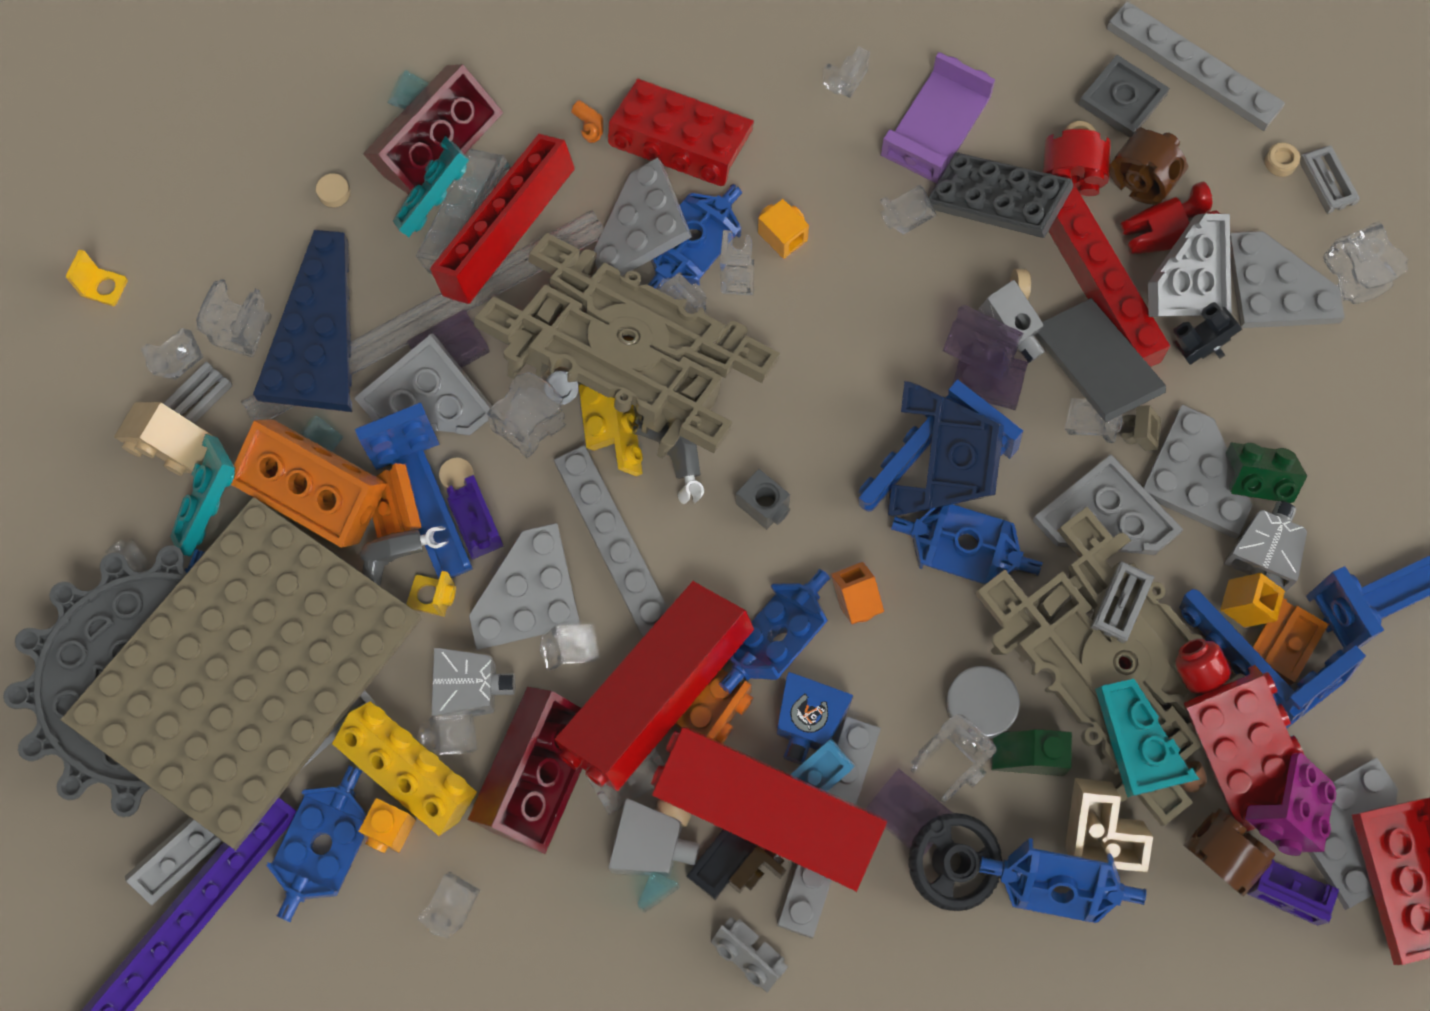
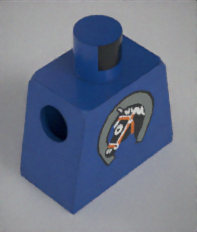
M788 672L777 727V735L789 740L783 757L790 762L801 765L806 760L809 748L818 750L828 740L832 739L850 708L853 695Z

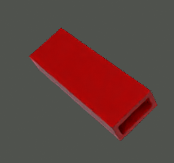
M692 581L554 739L562 751L560 758L574 770H577L578 767L584 769L587 777L599 787H603L606 784L618 792L754 631L746 610Z
M682 727L680 733L674 731L666 748V751L670 752L666 765H659L652 778L651 785L655 786L652 796L857 892L887 825V819L691 728Z

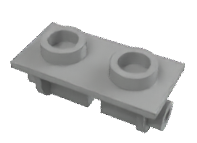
M730 917L724 926L720 927L711 943L725 960L732 961L744 971L746 978L753 985L762 987L768 993L777 979L788 968L783 963L785 958L766 942L756 951L751 946L759 936L740 919L736 921Z

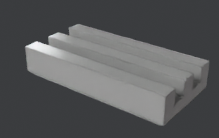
M1331 145L1301 155L1300 164L1327 214L1332 213L1337 208L1338 210L1344 209L1348 204L1353 206L1358 203L1360 197ZM1321 156H1324V158H1325L1326 162L1328 163V165H1329L1331 171L1327 169V167L1325 166V164H1324V162H1323ZM1335 178H1336V180H1337V182H1338L1340 188L1342 189V191H1343L1345 197H1342L1341 193L1339 192V190H1338V188H1337V186H1336V184H1335V182H1334V181H1335Z
M205 362L163 404L182 416L217 381L218 384L185 416L186 419L195 424L233 385L216 369H213L208 362Z
M1122 561L1118 563L1090 628L1096 631L1101 630L1109 637L1118 638L1117 641L1122 643L1127 642L1154 576ZM1126 572L1129 574L1128 579L1107 624L1103 621ZM1138 578L1142 580L1141 586L1122 630L1116 628L1117 623Z

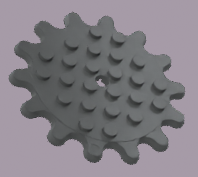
M176 546L163 547L158 552L153 567L145 572L131 570L127 560L120 553L107 554L101 560L100 571L102 577L95 589L82 591L70 582L57 583L49 594L51 602L58 610L57 622L51 628L45 630L25 628L15 638V646L18 651L33 658L35 670L28 679L10 684L4 691L3 699L8 707L12 709H30L37 716L35 729L21 739L18 745V752L26 761H37L48 755H57L63 760L64 771L57 782L56 790L58 795L65 800H75L91 785L103 783L111 789V808L117 816L124 818L130 817L138 811L142 796L146 791L152 789L60 719L186 575L183 568L184 555Z

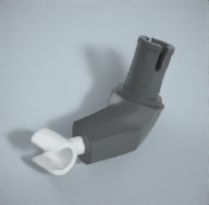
M639 414L634 422L639 424V426H633V434L657 441L660 444L661 439L669 430L670 423L667 422L660 433L649 429L645 434L641 431L644 416ZM680 437L667 454L671 457L676 479H685V486L678 492L679 501L682 504L687 503L690 500L691 493L693 502L696 503L704 494L702 484L695 480V477L701 475L697 445Z
M442 526L433 527L425 535L420 536L418 530L397 532L366 543L360 552L361 559L364 560L362 574L380 586L384 567L389 562L397 558L423 552V545H429L432 548L445 546L449 541L437 543L434 541L433 535L435 531L445 530L446 528Z

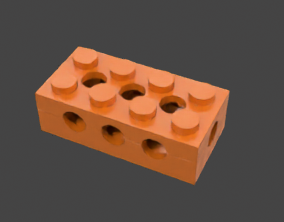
M274 419L253 421L234 463L235 475L231 483L232 486L341 548L360 543L388 484Z

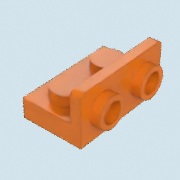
M721 669L679 718L676 726L680 729L682 727L691 728L724 743L733 729L730 722L737 713L743 715L754 698L750 695L752 684L747 681L744 683L740 681L732 693L729 694L719 685L728 674V672Z

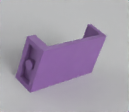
M938 52L933 72L895 132L889 129L885 135L881 156L937 184L955 152L959 150L990 100L995 79L989 77L984 71L975 70L961 63L955 57L946 56Z

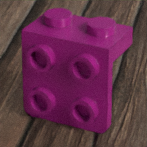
M1293 753L1290 759L1282 805L1248 806L1246 820L1284 854L1298 856L1301 855V852H1324L1326 839L1330 835L1331 830L1330 815L1332 804L1336 800V788L1334 783L1304 754Z

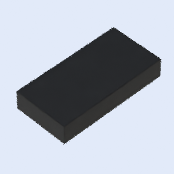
M723 829L686 877L716 901L729 884V879L757 845Z

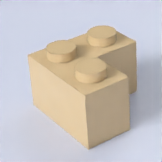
M134 402L114 438L124 443L122 448L128 453L137 457L146 455L150 458H154L156 455L165 461L163 466L166 469L182 476L183 473H192L195 463L202 465L207 451V447L202 446L205 434H211L161 402Z
M1075 778L1065 843L1068 855L1107 863V855L1109 853L1112 854L1117 869L1148 872L1153 835L1144 821L1118 818L1121 796L1112 782Z

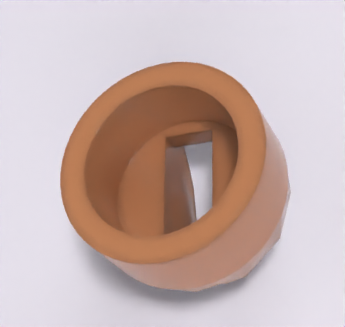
M1191 761L1185 764L1189 769L1193 768L1199 780L1180 784V786L1189 793H1196L1200 788L1205 787L1207 776L1201 762Z

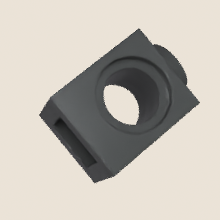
M760 469L736 492V505L766 530L773 523L780 524L791 510L789 508L790 494ZM767 496L774 500V504L769 507H763L756 501L760 497Z

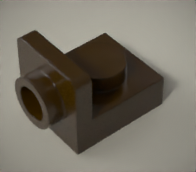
M757 845L729 879V885L738 893H741L745 887L751 891L765 874L760 870L763 865L781 879L786 872V869L781 866L784 863V859L767 849L762 850Z

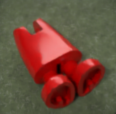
M1204 181L1195 183L1190 190L1188 200L1184 203H1181L1177 197H1173L1122 221L1120 227L1123 235H1131L1147 229L1150 231L1132 239L1128 243L1131 254H1146L1170 250L1190 224L1189 218H1194L1195 215L1220 214L1217 210L1211 211L1213 200L1208 184Z

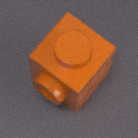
M864 562L831 574L840 608L851 624L866 622L875 615L884 612L875 576Z

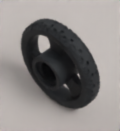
M962 813L943 814L928 821L921 827L918 834L915 835L909 851V873L916 890L932 905L949 911L969 910L979 906L985 899L990 897L993 890L996 889L1001 876L984 873L983 881L972 893L957 898L953 896L955 882H967L973 879L979 870L981 857L1002 861V852L994 833L979 819ZM952 826H961L973 831L983 842V849L976 852L968 845L953 842L951 836ZM928 842L937 846L932 855V865L939 876L932 883L928 882L923 869V856ZM958 852L961 857V865L956 871H952L950 859L953 854Z

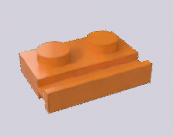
M395 463L392 465L391 470H385L376 476L388 483L372 516L377 538L422 527L406 464Z
M1283 597L1277 621L1265 623L1252 647L1286 683L1293 685L1329 624L1301 607L1291 605Z

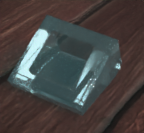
M405 70L397 79L387 103L406 109L429 83Z
M313 416L299 432V434L331 452L343 438L340 433L319 416Z
M651 873L637 904L640 911L646 913L680 888L679 883L658 873Z

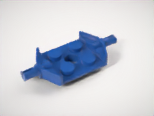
M732 184L722 197L720 195L713 197L696 193L688 194L680 204V208L689 230H699L702 236L695 241L686 240L652 259L651 262L655 268L656 275L648 283L649 286L659 291L668 283L691 287L700 286V278L736 235L738 238L741 237V226L731 209L732 204L742 195L739 187L736 188V185Z
M954 504L930 509L920 520L916 519L915 522L895 516L891 530L911 535V538H914L913 543L920 569L924 565L981 584H987L1004 570L1009 575L1014 570L1018 571L1019 569L1039 576L1043 563L1042 561L1023 556L1024 552L1020 551L1014 523ZM964 534L972 535L977 540V547L972 550H966L960 546L958 538Z
M818 569L816 574L804 585L800 583L771 585L775 595L752 620L751 623L754 631L730 658L734 665L732 670L719 683L723 690L731 694L743 678L747 681L750 678L778 679L828 620L818 601L820 599L818 595L819 590L830 580V576L824 570ZM787 633L783 640L773 642V639L778 634Z
M348 765L344 777L337 787L302 791L304 798L272 863L268 862L266 865L286 891V897L276 915L277 917L291 923V919L300 901L304 903L305 899L335 897L338 895L365 837L358 831L367 813L355 799L356 793L353 792L363 771ZM320 835H329L332 840L331 849L325 854H316L313 849L315 839Z
M1028 838L1008 856L1007 860L999 861L981 857L979 873L1001 876V882L1005 884L1011 904L1015 908L1098 923L1116 905L1120 906L1122 901L1144 905L1146 901V889L1125 886L1124 883H1120L1112 854L1109 853L1107 855V863L1034 849L1033 839ZM1057 886L1071 888L1067 893H1058L1053 889Z

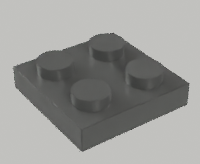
M1116 55L1083 94L1078 105L1130 138L1134 131L1142 127L1164 100L1170 88L1124 58Z

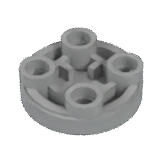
M976 666L963 671L954 679L946 696V706L951 721L961 732L973 740L990 739L1006 732L1011 727L1019 712L1020 699L1015 684L1005 673L988 666Z

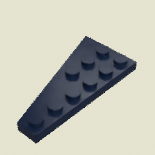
M314 230L253 392L257 401L352 412V401L350 399L352 376L349 368L351 330L350 313L348 311L350 289L347 283L349 246L345 233Z

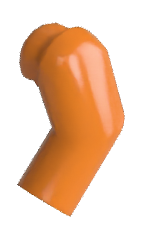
M578 100L573 105L571 113L584 122L583 130H581L582 137L586 141L594 143L600 140L603 135V117L583 101Z

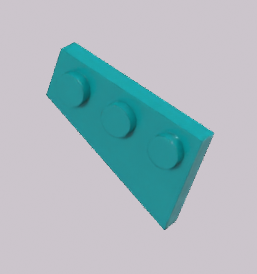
M446 136L439 145L444 149L441 156L435 161L430 160L424 170L426 173L423 185H417L412 189L393 220L398 230L407 237H410L414 231L418 232L427 221L426 215L433 206H438L443 202L447 195V188L454 180H459L467 169L466 164L469 159Z
M205 434L202 446L207 447L202 465L195 463L191 474L194 477L192 495L188 494L183 497L170 535L174 546L178 547L183 555L190 557L196 545L199 546L205 536V527L210 517L216 515L220 506V497L225 487L231 485L235 475V467L218 437Z
M1135 679L1095 688L1127 797L1199 780L1193 768L1189 769L1178 753L1181 750L1175 740L1169 739L1159 724L1158 714Z

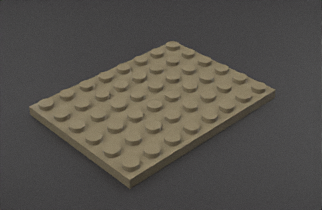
M253 497L60 720L236 851L422 618L419 613Z

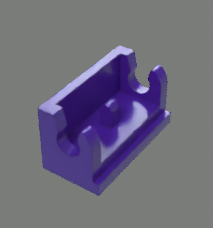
M474 475L465 478V486L455 490L452 485L447 488L449 497L446 498L472 560L504 547Z
M1272 859L1273 863L1247 893V895L1320 926L1330 922L1339 889L1278 864Z

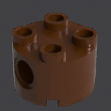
M1137 128L1111 162L1110 176L1121 190L1126 186L1132 191L1129 197L1144 204L1156 205L1169 195L1188 170L1189 165L1179 148L1180 141L1175 135L1169 132L1162 135L1152 130Z
M1219 808L1215 813L1213 811L1183 846L1244 896L1273 863L1271 860L1276 854L1250 833L1242 836L1247 829Z

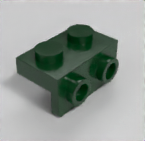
M1233 442L1230 443L1226 451V455L1235 471L1229 486L1231 494L1288 503L1295 502L1307 478V474L1295 452L1286 448L1271 449L1260 447L1254 443L1240 444Z

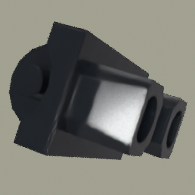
M1212 302L1203 308L1201 315L1205 320L1199 325L1193 327L1190 322H1183L1174 328L1173 332L1176 337L1174 344L1189 365L1200 358H1206L1213 352L1219 359L1223 358L1226 355L1220 347L1231 341L1232 336L1243 330L1226 307L1221 308L1216 302Z

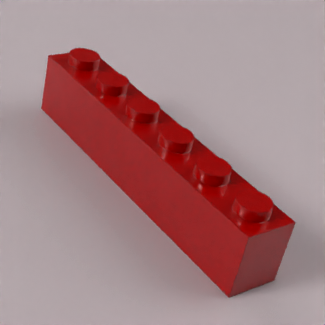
M538 133L430 267L443 297L470 304L572 174L575 167L565 140Z
M1073 182L1074 187L1048 232L1087 299L1092 298L1150 367L1162 362L1170 348V344L1154 317H1149L1148 307Z

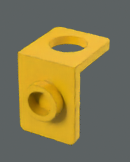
M80 249L66 274V279L80 296L110 306L117 304L128 282V279L123 275L98 268L88 254ZM113 280L115 282V289L112 293L108 295L98 293V285L102 281Z
M442 571L439 579L416 575L406 605L413 610L445 617L447 608L453 604L456 595V586L449 573ZM424 586L436 588L433 601L430 604H423L418 600V592Z

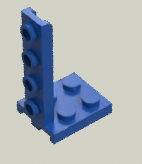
M957 379L949 388L946 398L1003 424L1004 430L1000 456L1004 454L1011 459L1019 449L1023 430ZM925 415L927 419L920 428L916 425L913 426L904 437L903 442L905 445L898 453L892 451L884 459L880 466L883 469L875 479L869 477L858 491L861 494L859 497V506L868 512L873 511L890 492L892 484L896 485L932 442L934 416Z
M421 402L356 428L355 431L358 439L376 471L395 463L406 464L422 526L418 529L420 535H425L433 527L442 526L446 528L445 530L435 531L433 535L434 541L437 543L449 541L445 546L432 548L429 545H425L438 579L442 571L448 572L452 579L473 570L424 452L440 444Z
M1430 556L1364 587H1361L1359 580L1349 573L1346 566H1343L1330 573L1306 597L1309 602L1316 601L1325 616L1322 620L1329 624L1326 628L1327 633L1331 631L1335 633L1343 647L1342 651L1344 653L1355 645L1360 649L1384 631L1381 626L1382 619L1430 597Z
M1192 589L1187 592L1179 606L1183 618L1192 627L1197 626L1206 636V641L1215 642L1220 646L1236 675H1250L1248 668L1254 665L1262 673L1268 672L1271 675L1278 691L1272 694L1276 705H1283L1291 722L1286 728H1289L1346 683L1366 657L1356 645L1346 653L1339 649L1325 661L1324 664L1326 666L1318 673L1313 670L1302 678L1297 684L1298 688L1294 691L1200 591Z

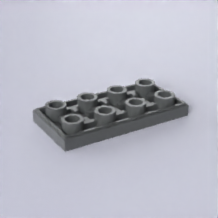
M955 152L926 203L928 209L1045 238L1074 186L1072 179Z
M1092 298L1043 321V327L1035 335L1105 422L1166 393V384Z

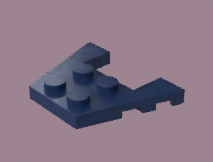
M904 381L901 412L929 415L935 418L926 488L892 484L888 515L901 516L995 496L1004 425L914 382Z

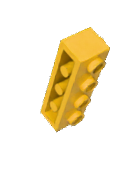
M371 701L348 713L332 743L333 746L438 836L460 822L477 793L475 789L467 784L463 777L453 772L439 760L437 755L427 750L412 737L410 732L400 727L386 715L383 709Z

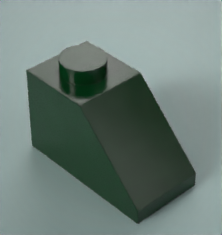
M1032 729L1004 732L992 738L991 771L1065 776L1071 769L1072 732Z

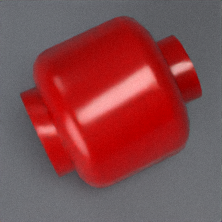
M1200 638L1191 640L1179 649V654L1175 659L1176 670L1185 687L1191 693L1205 694L1224 686L1231 675L1230 666L1220 646L1212 641Z

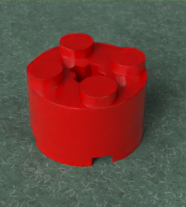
M1086 129L1063 130L1062 137L1053 139L1054 133L1049 135L1045 139L1043 173L1072 179V182L1080 191L1079 193L1083 196L1098 195L1100 188L1109 182L1111 140L1107 137L1106 141L1100 139L1099 132Z

